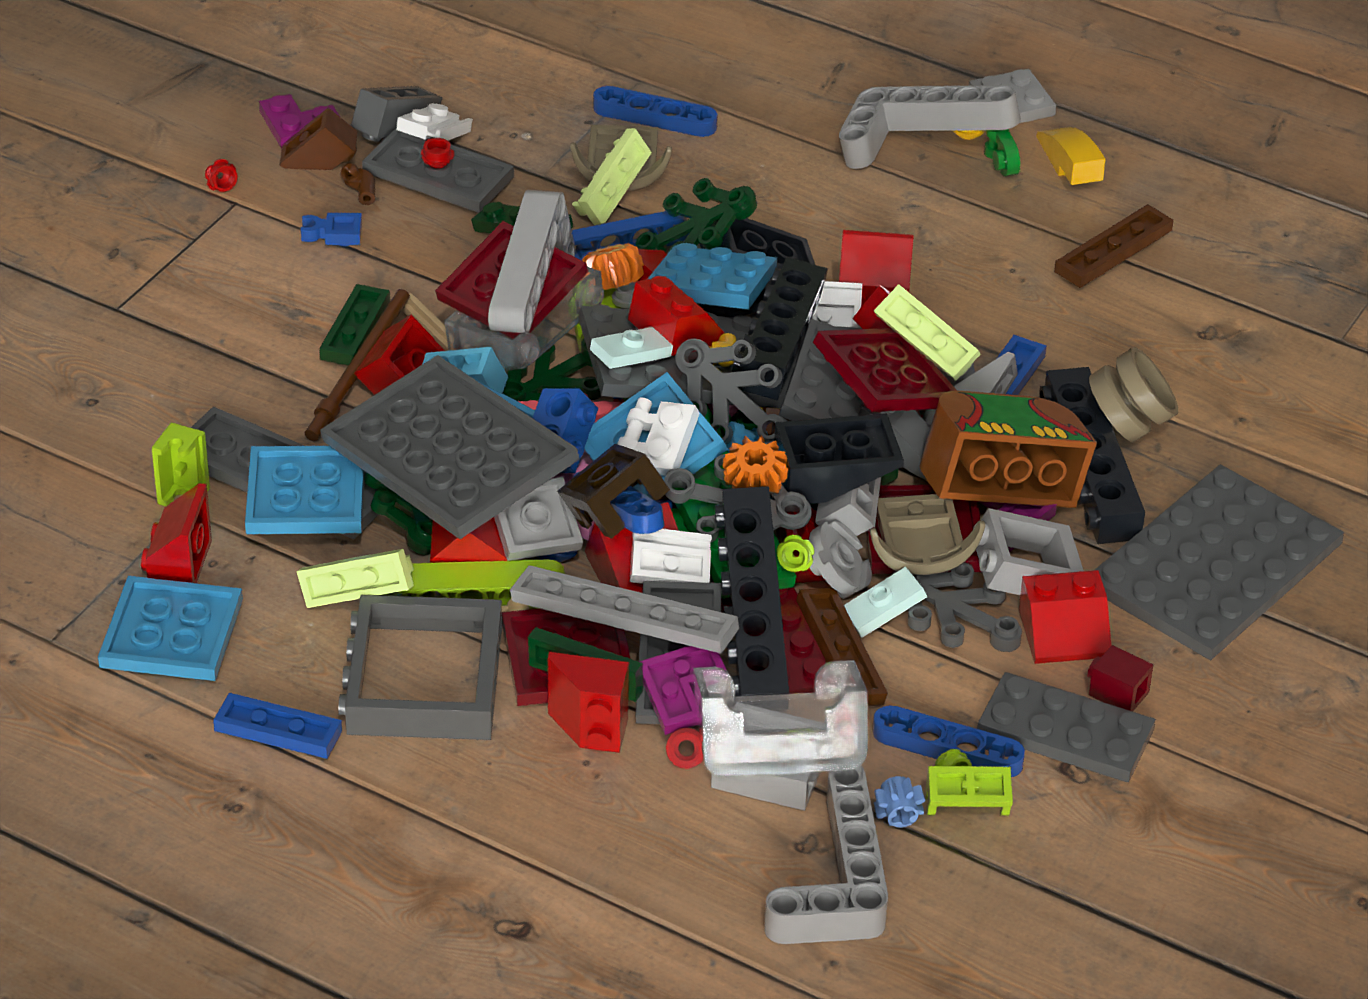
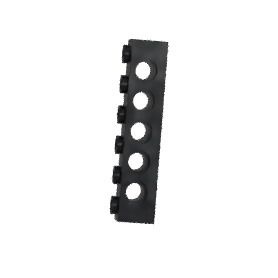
M789 257L786 258L782 269L775 268L771 284L767 285L763 301L759 303L756 317H753L748 334H745L743 339L755 347L756 356L749 364H741L734 360L732 372L758 370L764 364H772L781 370L782 381L775 388H767L760 385L738 387L739 389L770 399H779L801 347L807 326L811 318L813 319L821 300L828 268ZM747 346L741 347L740 352H738L739 358H744L748 354ZM769 370L765 373L764 379L766 382H771L774 379V371Z
M1090 368L1046 371L1045 386H1040L1039 397L1056 402L1071 410L1097 442L1078 500V505L1083 504L1086 528L1088 530L1092 529L1097 544L1129 541L1143 529L1145 510L1112 425L1092 393L1089 383Z
M769 486L722 489V504L715 505L716 528H724V538H718L719 562H727V572H721L722 596L730 595V606H724V613L738 616L739 630L734 635L733 640L727 645L728 665L736 664L737 675L730 676L731 699H739V705L771 713L788 712L789 685ZM746 529V530H749V531H751V532H750V533H740V532H738V531H739V530ZM743 563H751V564H754L755 566H753V567H743V566H741V564H743ZM755 597L758 600L749 602L744 600V598ZM750 631L760 632L761 635L750 636L746 633ZM761 666L764 667L765 670L753 671L750 669V667Z

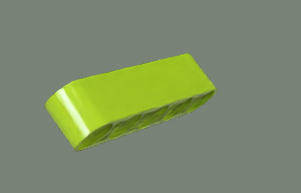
M548 559L412 563L414 571L411 572L414 586L409 590L382 594L380 596L502 600V606H504L512 598L511 587L529 565L565 574V569L561 563ZM529 606V609H539L537 607Z

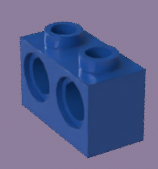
M543 388L532 418L575 446L578 450L579 459H581L592 425L596 419L598 407L580 389ZM580 460L561 473H576Z

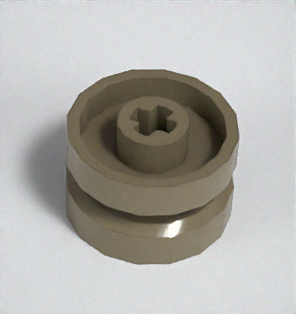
M1133 347L1118 356L1116 368L1111 365H1105L1089 377L1092 393L1101 410L1114 428L1130 442H1135L1151 432V421L1160 425L1178 414L1179 407L1176 398L1166 379L1153 361L1137 347Z

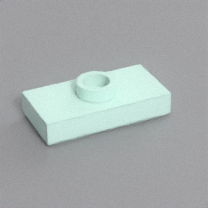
M653 327L626 330L623 333L592 338L590 350L610 369L671 357L673 345Z
M905 566L846 603L844 607L857 633L863 638L927 598L923 587Z

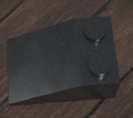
M749 218L735 219L723 236V241L719 246L728 248L734 253L763 252L768 257H776L777 265L784 263L787 257L815 265L806 238ZM719 219L714 221L711 226L715 227ZM699 242L701 249H705Z
M887 413L775 423L774 441L779 446L778 451H784L787 457L786 468H788V477L782 485L787 492H796L803 495L809 504L828 502L904 465V459Z

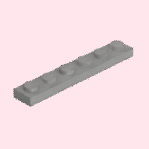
M530 565L510 589L513 602L721 654L739 630L738 616Z

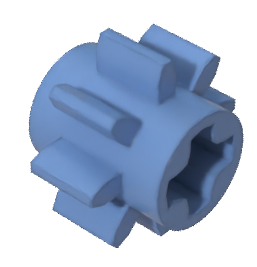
M891 777L882 783L880 789H875L874 791L876 801L874 802L876 816L878 819L887 816L889 826L907 827L917 820L918 815L924 814L922 803L925 802L922 786L916 785L912 787L911 780L908 777Z

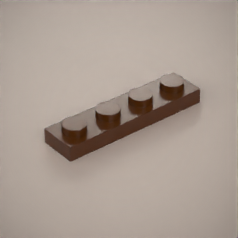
M1147 204L1056 260L1054 272L1081 288L1171 232L1174 220Z
M834 588L799 589L796 601L844 701H851L862 706L884 705L888 692L837 591Z

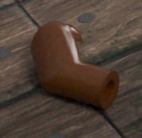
M353 163L344 165L340 172L344 183L358 191V200L361 204H373L375 201V178L372 173L365 169L357 168Z

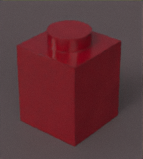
M1111 645L1102 657L1097 656L1094 658L1088 669L1087 676L1091 679L1089 696L1103 703L1133 712L1150 692L1154 664Z

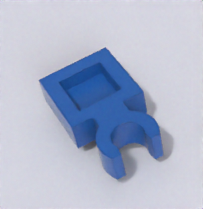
M327 213L326 219H320L314 215L302 216L301 241L314 242L319 239H325V245H360L362 213Z

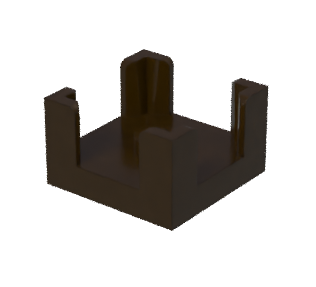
M614 444L557 492L582 527L589 529L592 526L591 522L594 521L603 535L612 539L625 527L624 522L610 504L615 497L629 486L634 487L637 484H643L653 500H659L670 489L645 453Z

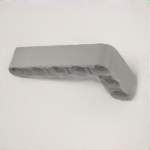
M1009 85L894 86L865 89L858 95L839 132L845 164L853 169L864 168L872 164L889 131L1006 130L1013 128L1020 122L1015 89Z
M530 189L525 191L490 303L488 314L490 330L528 334L554 248L556 247L575 257V244L563 192Z
M852 760L837 761L830 766L828 773L827 808L841 884L781 887L769 892L766 897L764 932L773 942L778 944L871 939L878 937L885 930L888 892L864 768L858 762Z

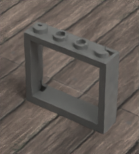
M361 595L359 610L351 612L350 630L351 634H355V638H348L346 657L347 662H351V666H344L342 685L343 690H347V694H340L338 715H345L346 734L491 740L502 635V600ZM370 629L482 633L475 703L361 699Z

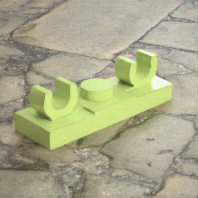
M636 128L626 129L621 138L614 141L615 147L611 153L605 154L606 158L593 176V180L587 188L581 190L582 196L580 199L572 204L577 213L581 216L587 215L594 226L606 223L652 153Z
M899 284L874 310L877 317L954 381L962 376L980 356L977 348Z
M404 549L302 567L296 571L307 608L360 599L361 595H382L409 590L414 586L411 576L414 568L410 555H405Z

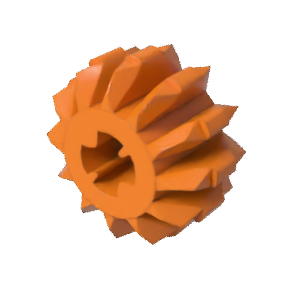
M629 243L597 249L596 251L589 252L582 259V261L586 262L588 269L584 279L587 280L588 287L596 291L629 285V283L638 281L644 274L641 254L639 255L637 246Z
M762 435L757 441L753 442L745 436L742 440V445L732 442L729 453L725 454L723 458L724 481L726 485H732V489L769 486L770 492L778 494L782 483L788 477L785 452L778 451L779 446L776 441L765 444Z

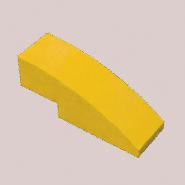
M1072 127L1037 132L1036 137L1058 176L1065 175L1071 185L1103 180L1106 158L1093 140L1083 131Z

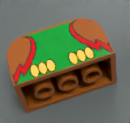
M948 391L939 398L919 466L937 496L942 499L1040 506L1057 504L1056 507L1076 508L1097 442L1071 410L1056 402L1032 396Z

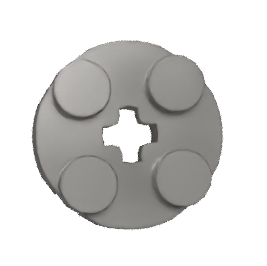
M827 521L813 529L810 533L809 541L815 550L812 555L814 561L810 570L817 576L822 575L827 583L837 591L839 597L845 599L870 584L872 578L869 559L862 562L858 550L863 548L856 535L841 522L833 521L827 524Z

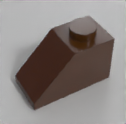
M327 108L283 144L279 165L284 169L333 170L341 162L346 163L355 155L358 131L330 108Z

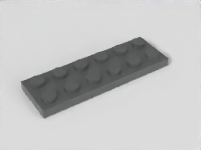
M214 406L191 427L205 432L209 476L244 492L248 490L251 446H304ZM365 481L363 488L362 531L379 515L370 506L373 496L378 489L369 487ZM345 533L342 535L355 539L360 533Z

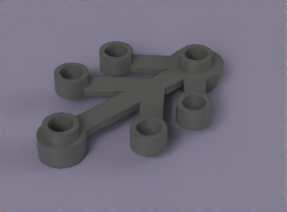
M700 339L686 340L679 346L676 352V364L680 371L687 374V397L693 404H699V411L705 417L707 405L702 401L703 377L712 384L713 423L711 426L715 431L720 427L725 428V436L722 438L725 444H728L733 437V429L729 425V401L758 426V436L762 435L765 443L773 442L775 433L767 435L766 428L768 424L772 422H785L787 420L776 414L768 415L738 387L763 385L767 388H775L782 381L781 370L772 364H764L758 370L722 373L713 363L735 360L741 364H749L756 356L755 347L745 340H738L732 346L710 348L706 342ZM743 346H747V356L744 358H739V349ZM692 351H697V360L689 363V354ZM773 370L775 373L774 379L771 382H766L764 379L765 373Z
M725 454L718 456L714 462V474L721 480H724V469H721L720 466L723 465ZM673 469L664 478V482L670 489L665 495L674 503H684L689 499L722 504L721 488L695 483L693 474L686 469ZM781 485L778 494L770 492L772 497L770 501L773 530L779 527L795 530L804 527L810 521L811 506L803 495L796 492H787L783 485ZM675 488H683V489H685V490L679 491V490H674V489H675ZM793 511V512H796L797 514L791 515V514H788L787 512ZM715 515L703 516L696 523V533L712 535L711 542L718 538L719 530L723 529L716 528ZM712 527L714 530L711 532H705L702 530V528ZM743 529L739 530L738 532L750 533L751 531Z
M962 563L958 567L951 569V572L913 575L927 595V598L924 600L934 604L941 627L940 640L943 645L955 648L961 646L964 642L965 628L962 624L956 622L954 616L956 615L990 632V644L996 650L1011 652L1019 648L1022 628L1015 618L1003 616L996 619L968 605L986 602L1000 604L1005 600L1006 592L988 589L986 583H984L983 588L945 592L936 589L946 586H955L957 588L971 586L974 577V569L971 565ZM922 601L908 609V625L911 629L925 631L931 626L932 612L928 607L922 605Z

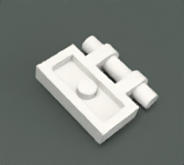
M638 398L635 408L630 409L626 422L628 427L625 435L619 438L617 444L645 453L658 473L666 476L669 471L680 468L700 413L696 405L661 401L657 413L651 414L649 411L652 402L646 398ZM642 430L650 431L646 443L638 442Z

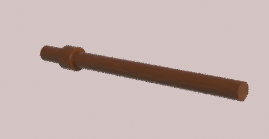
M397 290L329 396L322 399L314 410L315 417L305 431V436L309 440L317 441L321 435L320 430L327 426V424L332 423L338 416L340 404L358 378L354 374L384 330L392 326L410 298L406 290Z

